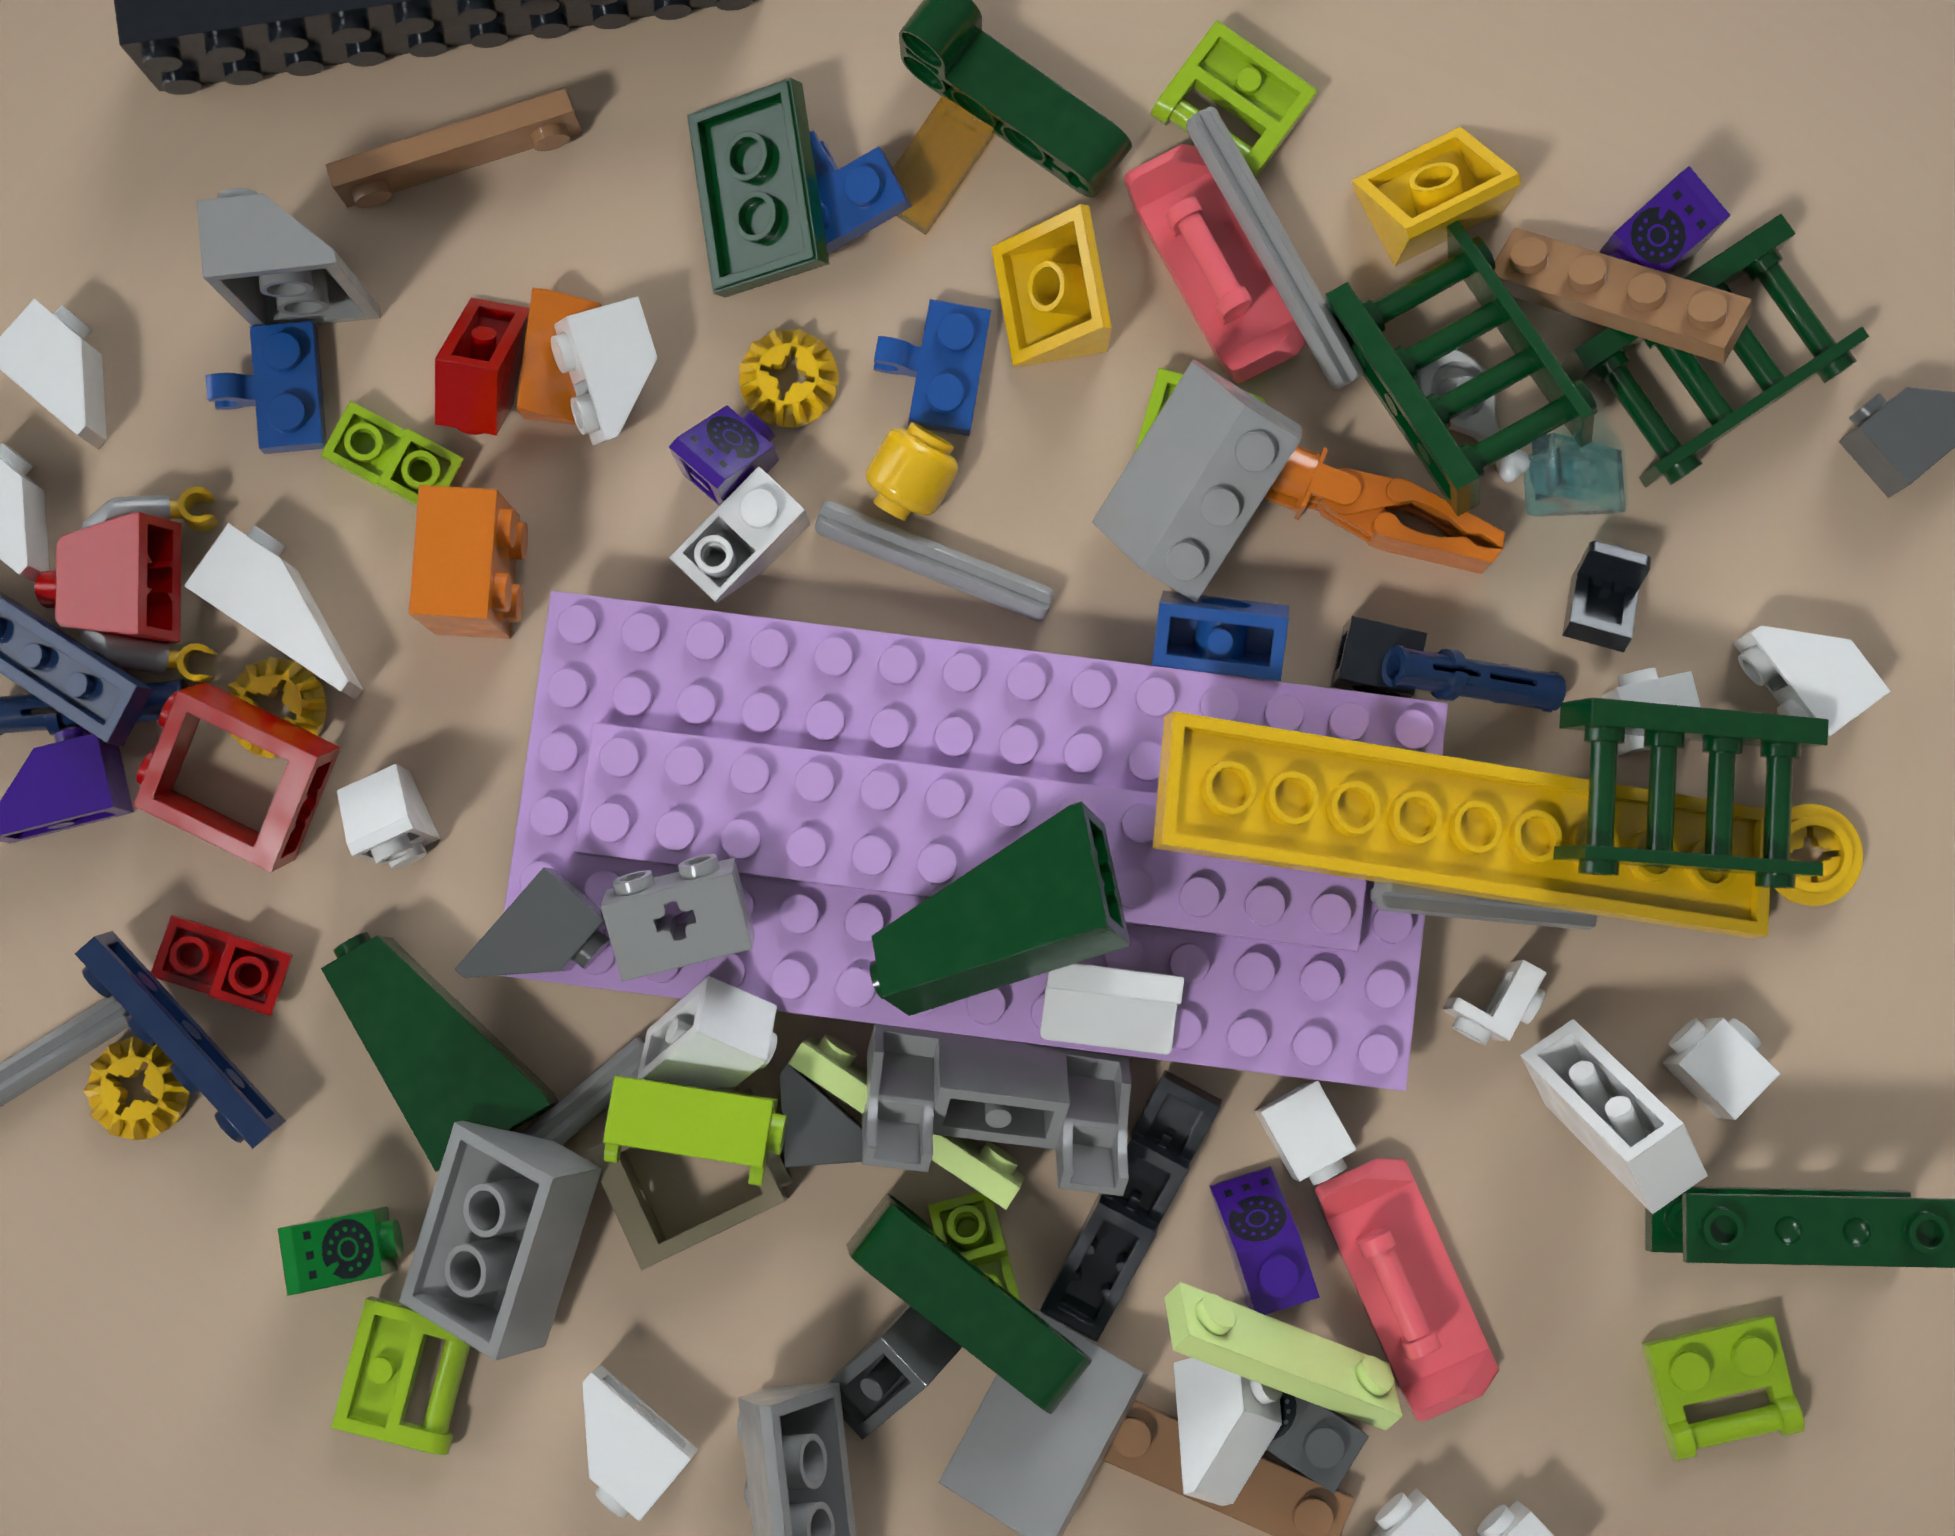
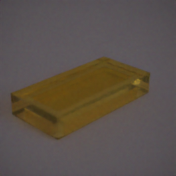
M942 95L893 167L912 207L896 215V217L924 235H927L993 138L994 128Z

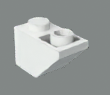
M638 296L566 316L554 324L557 334L551 337L554 359L562 373L569 372L576 393V397L571 398L572 414L581 434L589 433L592 446L619 436L658 358Z
M758 466L669 558L715 603H718L765 571L810 524L805 509Z
M1759 626L1733 642L1741 653L1738 656V661L1745 674L1755 684L1759 686L1765 685L1780 704L1777 707L1778 715L1829 719L1828 737L1891 692L1850 639Z
M398 764L389 766L337 790L346 843L353 857L370 861L377 865L389 863L391 869H398L425 857L427 852L424 846L440 839L410 770Z

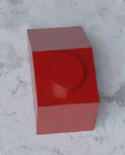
M470 298L435 357V425L457 428L459 431L471 435L490 434L497 436L514 404L523 360L529 308Z

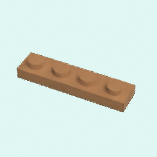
M1516 227L1495 260L1496 268L1494 272L1514 298L1725 364L1752 315V299Z

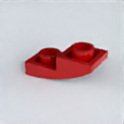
M171 915L151 973L157 979L208 994V997L272 1016L294 954L177 915Z

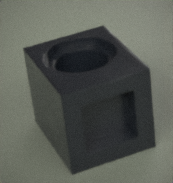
M1352 616L1343 626L1330 687L1405 698L1413 697L1415 689L1399 686L1389 687L1384 683L1382 678V662L1388 649L1395 647V645L1424 651L1428 633Z

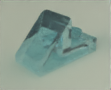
M1557 433L1546 434L1532 442V454H1528L1530 467L1524 472L1525 502L1528 515L1541 517L1625 512L1621 450L1592 442L1580 448L1574 438Z

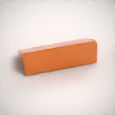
M532 288L517 397V410L523 419L576 425L571 410V398L576 397V393L569 372L562 373L556 364L551 347V337L557 335L554 328L555 323L566 316L601 307V303L548 289Z

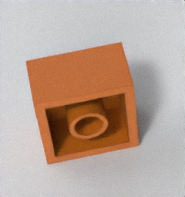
M419 485L408 614L435 635L511 639L512 622L521 621L524 602L523 587L521 584H515L516 561L525 560L527 555L528 526L526 522H520V515L497 489Z

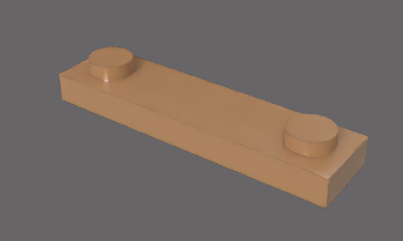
M566 88L325 165L332 188L347 208L354 205L360 208H369L387 202L392 197V193L533 148L537 151L557 149L568 143L571 136L583 132Z
M1135 1400L1103 1459L1107 1463L1272 1536H1340L1355 1501L1351 1494L1339 1489L1333 1494L1303 1473L1264 1456L1261 1457L1233 1504L1220 1506L1184 1495L1178 1418L1138 1400Z

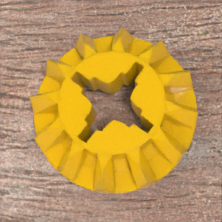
M774 328L770 334L760 340L752 341L743 361L739 363V386L742 397L753 414L770 425L794 428L809 424L828 410L837 393L839 375L832 353L823 340L817 339L801 328L782 331ZM792 354H794L798 373L807 377L808 381L793 383L789 392L785 393L784 401H781L782 395L779 381L777 378L770 376L769 372L766 371L772 372L773 369L783 370L787 361H790Z
M270 656L268 659L255 664L245 665L244 671L237 679L227 685L230 694L257 707L259 703L253 701L255 695L261 698L263 696L274 698L278 691L281 690L284 692L281 702L289 707L290 712L297 715L295 721L286 716L284 720L317 736L323 728L327 714V701L324 689L318 678L296 661ZM230 733V736L242 747L255 755L272 759L281 758Z
M1803 804L1792 807L1790 853L1803 848L1805 843L1804 837L1810 838L1812 848L1822 849L1823 852H1833L1834 857L1824 858V861L1818 862L1823 863V876L1796 877L1795 889H1774L1787 902L1811 907L1832 903L1846 895L1859 878L1863 865V848L1860 837L1850 821L1832 808L1818 804Z
M131 1037L109 1044L100 1057L89 1064L91 1073L88 1084L83 1089L91 1107L90 1117L97 1120L108 1130L109 1135L131 1140L153 1138L169 1130L184 1113L190 1092L172 1074L170 1066L174 1062L157 1044L153 1047L149 1046L138 1037ZM142 1070H146L144 1072L146 1077L143 1086L151 1091L150 1095L159 1099L158 1102L155 1100L135 1099L129 1107H126L127 1103L125 1100L128 1096V1091L120 1086L121 1082L115 1078L137 1077Z

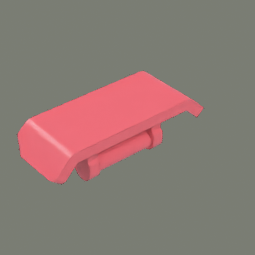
M1181 144L1128 171L1125 174L1124 183L1134 210L1216 359L1232 380L1236 383H1243L1297 355L1307 342L1196 146Z
M1377 1158L1320 1183L1315 1188V1193L1324 1219L1388 1363H1390L1392 1373L1415 1419L1427 1421L1483 1396L1498 1373L1499 1368L1406 1160Z

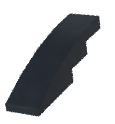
M1164 1070L1127 1139L1129 1180L1123 1196L1098 1194L1041 1305V1312L1098 1341L1154 1240L1159 1223L1188 1173L1192 1158L1221 1108V1099Z

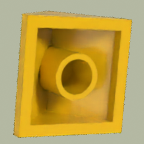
M1458 127L1351 180L1354 192L1394 266L1447 241V226L1457 220L1467 231L1503 213L1521 185L1520 175L1515 169L1462 127Z
M1079 204L991 247L1013 366L1023 367L1108 352L1112 326L1089 205Z

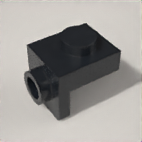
M1598 541L1590 542L1571 577L1562 636L1624 653L1632 640L1639 588L1650 570L1651 557L1617 545H1609Z

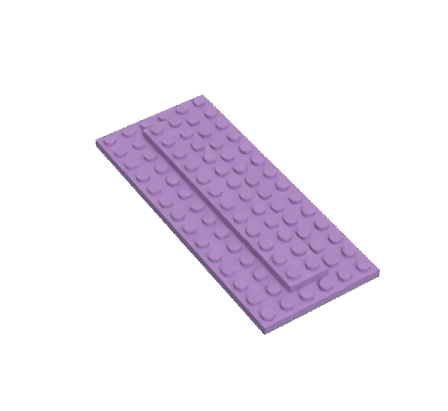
M551 591L504 912L543 867L556 869L601 909L605 891L614 888L613 881L623 875L651 870L655 878L679 872L678 864L687 859L700 855L716 854L718 861L735 858L755 931L754 943L751 950L623 982L611 941L586 969L576 964L570 971L500 976L678 999L684 998L707 976H710L777 1005L776 1011L1406 1091L1425 915L1381 911L1378 909L1377 904L1371 901L1370 890L1374 887V881L1153 848L1164 716L1176 711L1443 755L1448 703ZM1082 801L1105 824L1131 946L1078 963L1184 977L1181 1004H1177L1172 1050L1167 1055L1043 1039L1040 1035L1047 972L908 1016L886 1000L881 999L873 987L869 970L871 961L875 960L871 936L1067 806ZM669 902L665 915L673 914L677 924L687 922L689 911H681L677 902ZM606 930L604 934L607 937H609L608 931Z

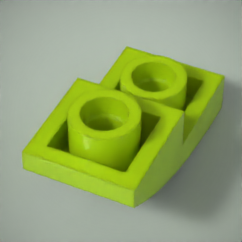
M349 401L320 454V457L325 461L417 506L419 485L449 487L464 460L459 455L408 428L404 430L352 401Z
M978 1191L928 1205L935 1234L1021 1301L994 1202Z

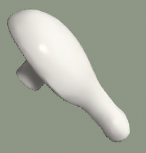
M1456 349L1417 371L1418 378L1414 381L1425 397L1433 393L1438 398L1486 370L1474 357L1463 350ZM1496 396L1488 398L1451 419V427L1449 429L1468 435L1478 443L1500 431L1497 420ZM1517 450L1496 462L1499 477L1507 483L1518 479L1520 474L1526 472L1531 466L1527 453L1521 450Z

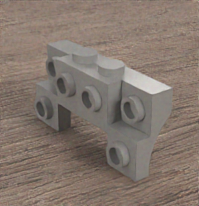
M874 1023L867 1051V1100L862 1116V1165L928 1172L933 1156L934 1134L1055 1149L1058 1188L1123 1196L1129 1180L1127 1128L1132 1085L1129 1056Z

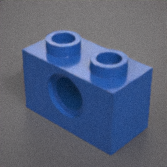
M1163 591L1159 602L1152 666L1281 681L1289 621V605L1201 595L1195 603L1179 592Z

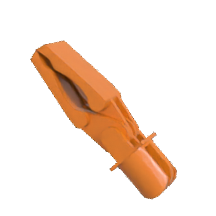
M1297 446L1263 498L1266 501L1295 511L1294 519L1299 520L1306 507L1319 511L1323 518L1364 540L1368 546L1478 574H1482L1503 550L1504 531L1469 512H1465L1457 517L1445 499L1403 478H1390L1349 468L1336 469L1325 465L1323 461L1328 451L1325 447L1321 453H1317ZM1404 513L1417 517L1436 527L1446 537H1437L1404 526L1394 514Z

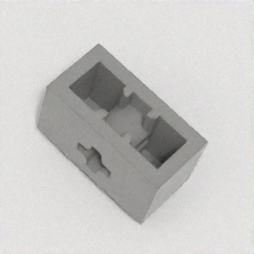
M716 854L700 855L678 864L679 872L654 878L651 870H643L623 875L613 881L614 888L605 891L601 910L622 982L753 949L755 931L735 858L718 861ZM669 902H677L681 911H689L686 923L677 924L673 914L665 915Z

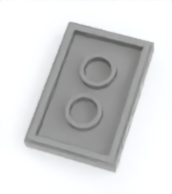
M1032 1308L1033 1312L1092 1359L1091 1364L1052 1414L1038 1407L999 1375H996L938 1483L1022 1536H1063L1149 1374L1058 1320L1041 1312L1039 1309Z

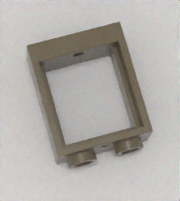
M738 1086L715 1089L754 1096L750 1088L742 1092L739 1091ZM605 1143L586 1150L591 1162L602 1168L599 1179L641 1271L789 1199V1196L784 1187L793 1183L789 1168L785 1167V1160L782 1154L769 1153L763 1184L759 1186L762 1194L666 1240L626 1153L627 1150L633 1147L622 1146L618 1163L604 1161Z

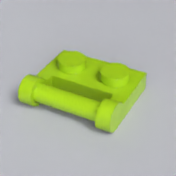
M1216 20L1162 92L1150 114L1164 125L1172 122L1187 132V120L1200 111L1185 101L1192 89L1195 88L1261 134V137L1252 148L1229 131L1257 180L1272 156L1315 100L1318 90Z
M373 1296L365 1298L331 1428L431 1454H449L454 1433L448 1429L470 1345L404 1304ZM427 1336L445 1339L423 1424L407 1422L405 1418Z
M1763 1314L1642 1343L1666 1443L1675 1462L1696 1457V1450L1762 1434L1779 1431L1782 1436H1788L1804 1432L1803 1414L1798 1400L1794 1396L1774 1316ZM1763 1387L1766 1388L1769 1406L1688 1424L1683 1406Z

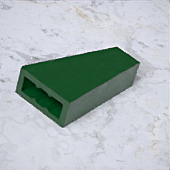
M1082 801L1067 806L873 934L871 937L875 960L871 961L869 970L873 987L878 996L908 1016L1131 946L1105 824Z
M368 932L356 935L337 946L333 950L337 959L321 968L435 1172L440 1170L454 1122L467 1121L512 1132L550 1110L559 1102L554 1092L393 938L377 935L371 939Z

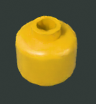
M913 422L910 423L907 430L903 428L890 429L865 474L868 484L878 492L873 503L885 512L903 521L907 520L911 512L924 516L934 514L958 474V464L955 458L951 456L954 446L932 431Z

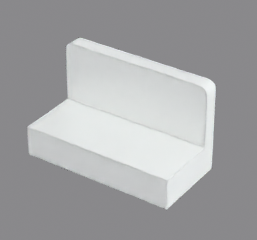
M1080 963L1047 972L1040 1035L1043 1039L1167 1055L1172 1050L1177 1004H1181L1184 977Z

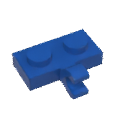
M814 130L810 132L828 254L912 207L888 157L879 146L838 169L826 143L823 140H819Z
M930 299L921 347L898 338L878 336L873 370L887 374L916 377L908 426L913 422L930 430L964 436L970 435L991 310Z
M313 321L249 326L253 375L237 373L205 375L207 400L209 402L215 401L216 410H232L256 406L259 449L264 454L324 449L327 440L317 326Z

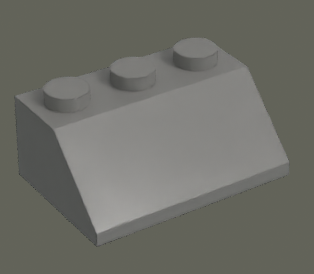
M231 188L219 192L218 198L197 200L203 278L251 326L313 321L315 325L381 318L378 303L335 250L263 193L258 194L256 191L246 188Z
M1193 359L1092 523L1140 569L1196 603L1300 443L1302 426Z
M467 1121L454 1122L399 1302L494 1361L545 1347L602 1168L552 1140Z
M839 1382L771 1386L738 1397L740 1413L737 1428L744 1448L747 1475L745 1500L751 1512L753 1536H857Z

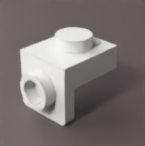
M1525 960L1512 961L1484 1011L1458 997L1448 998L1442 1010L1456 1018L1452 1025L1454 1030L1481 1045L1486 1046L1490 1038L1496 1041H1510L1520 1021L1528 1025L1540 1009L1546 991L1539 988L1547 972Z

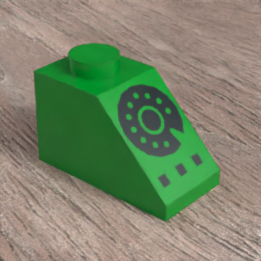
M388 1206L318 1218L277 1228L287 1296L384 1276L397 1271L396 1259L403 1256L401 1228L397 1219L390 1220Z

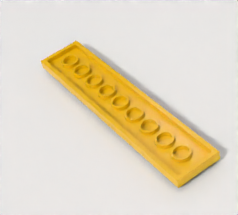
M1176 711L1164 716L1153 848L1380 883H1397L1453 894L1752 939L1768 936L1770 888L1755 887L1754 874L1620 865L1619 876L1578 874L1579 861L1553 860L1554 846L1586 845L1589 779ZM1616 784L1613 847L1646 849L1648 789ZM1675 794L1673 852L1705 854L1707 799ZM1734 803L1732 856L1763 858L1764 808Z

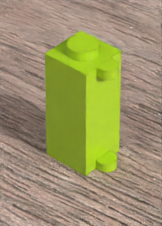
M617 1075L614 1076L603 1139V1143H605L604 1161L618 1163L622 1146L729 1162L750 1166L748 1184L762 1186L766 1165H768L769 1153L781 1155L787 1115L776 1114L778 1099Z

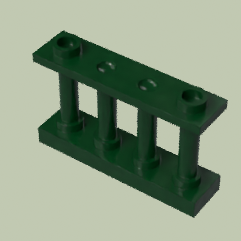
M1782 213L1685 276L1684 279L1730 293L1733 292L1728 285L1745 273L1752 282L1758 279L1814 359L1785 377L1751 328L1746 324L1733 350L1763 392L1735 411L1730 407L1694 354L1609 327L1574 349L1561 364L1572 382L1576 380L1583 381L1591 375L1595 377L1598 383L1605 380L1657 454L1660 461L1639 477L1645 488L1663 476L1670 486L1703 464L1697 456L1699 452L1818 374L1824 383L1839 375L1857 362L1851 351L1870 337L1865 329L1860 327L1836 343L1782 268L1780 263L1784 258L1779 250L1796 234ZM1642 341L1646 343L1649 349L1657 347L1712 425L1684 445L1679 442L1626 366L1630 359L1625 353Z
M1457 220L1447 226V261L1373 302L1369 298L1360 301L1348 282L1325 295L1326 304L1363 367V376L1458 517L1480 505V478L1484 477L1483 469L1562 425L1566 426L1580 448L1592 442L1594 415L1597 414L1598 409L1588 387L1581 380L1571 381L1494 272L1496 268L1495 261L1486 243L1479 236L1471 239ZM1464 280L1481 304L1480 308L1406 349L1401 345L1392 348L1382 333L1385 331V323ZM1497 327L1515 355L1438 398L1433 393L1425 397L1414 381L1418 378L1417 371ZM1528 376L1532 377L1549 403L1473 446H1470L1468 443L1458 446L1448 431V428L1451 427V419Z
M1593 697L1561 702L1559 729L1584 731V742L1591 743L1586 845L1554 846L1553 860L1579 861L1578 874L1619 876L1620 865L1754 874L1755 887L1795 889L1796 877L1823 876V863L1790 860L1793 760L1800 759L1801 748L1828 745L1829 719ZM1625 734L1644 736L1643 747L1650 748L1646 849L1613 847L1618 744L1625 743ZM1684 740L1702 741V752L1709 753L1705 854L1673 852L1677 749H1684ZM1743 745L1760 746V757L1766 758L1763 858L1732 856L1736 754L1743 753Z
M1693 1186L1654 1214L1645 1207V1250L1650 1252L1683 1253V1262L1955 1268V1198H1911V1192L1903 1190Z

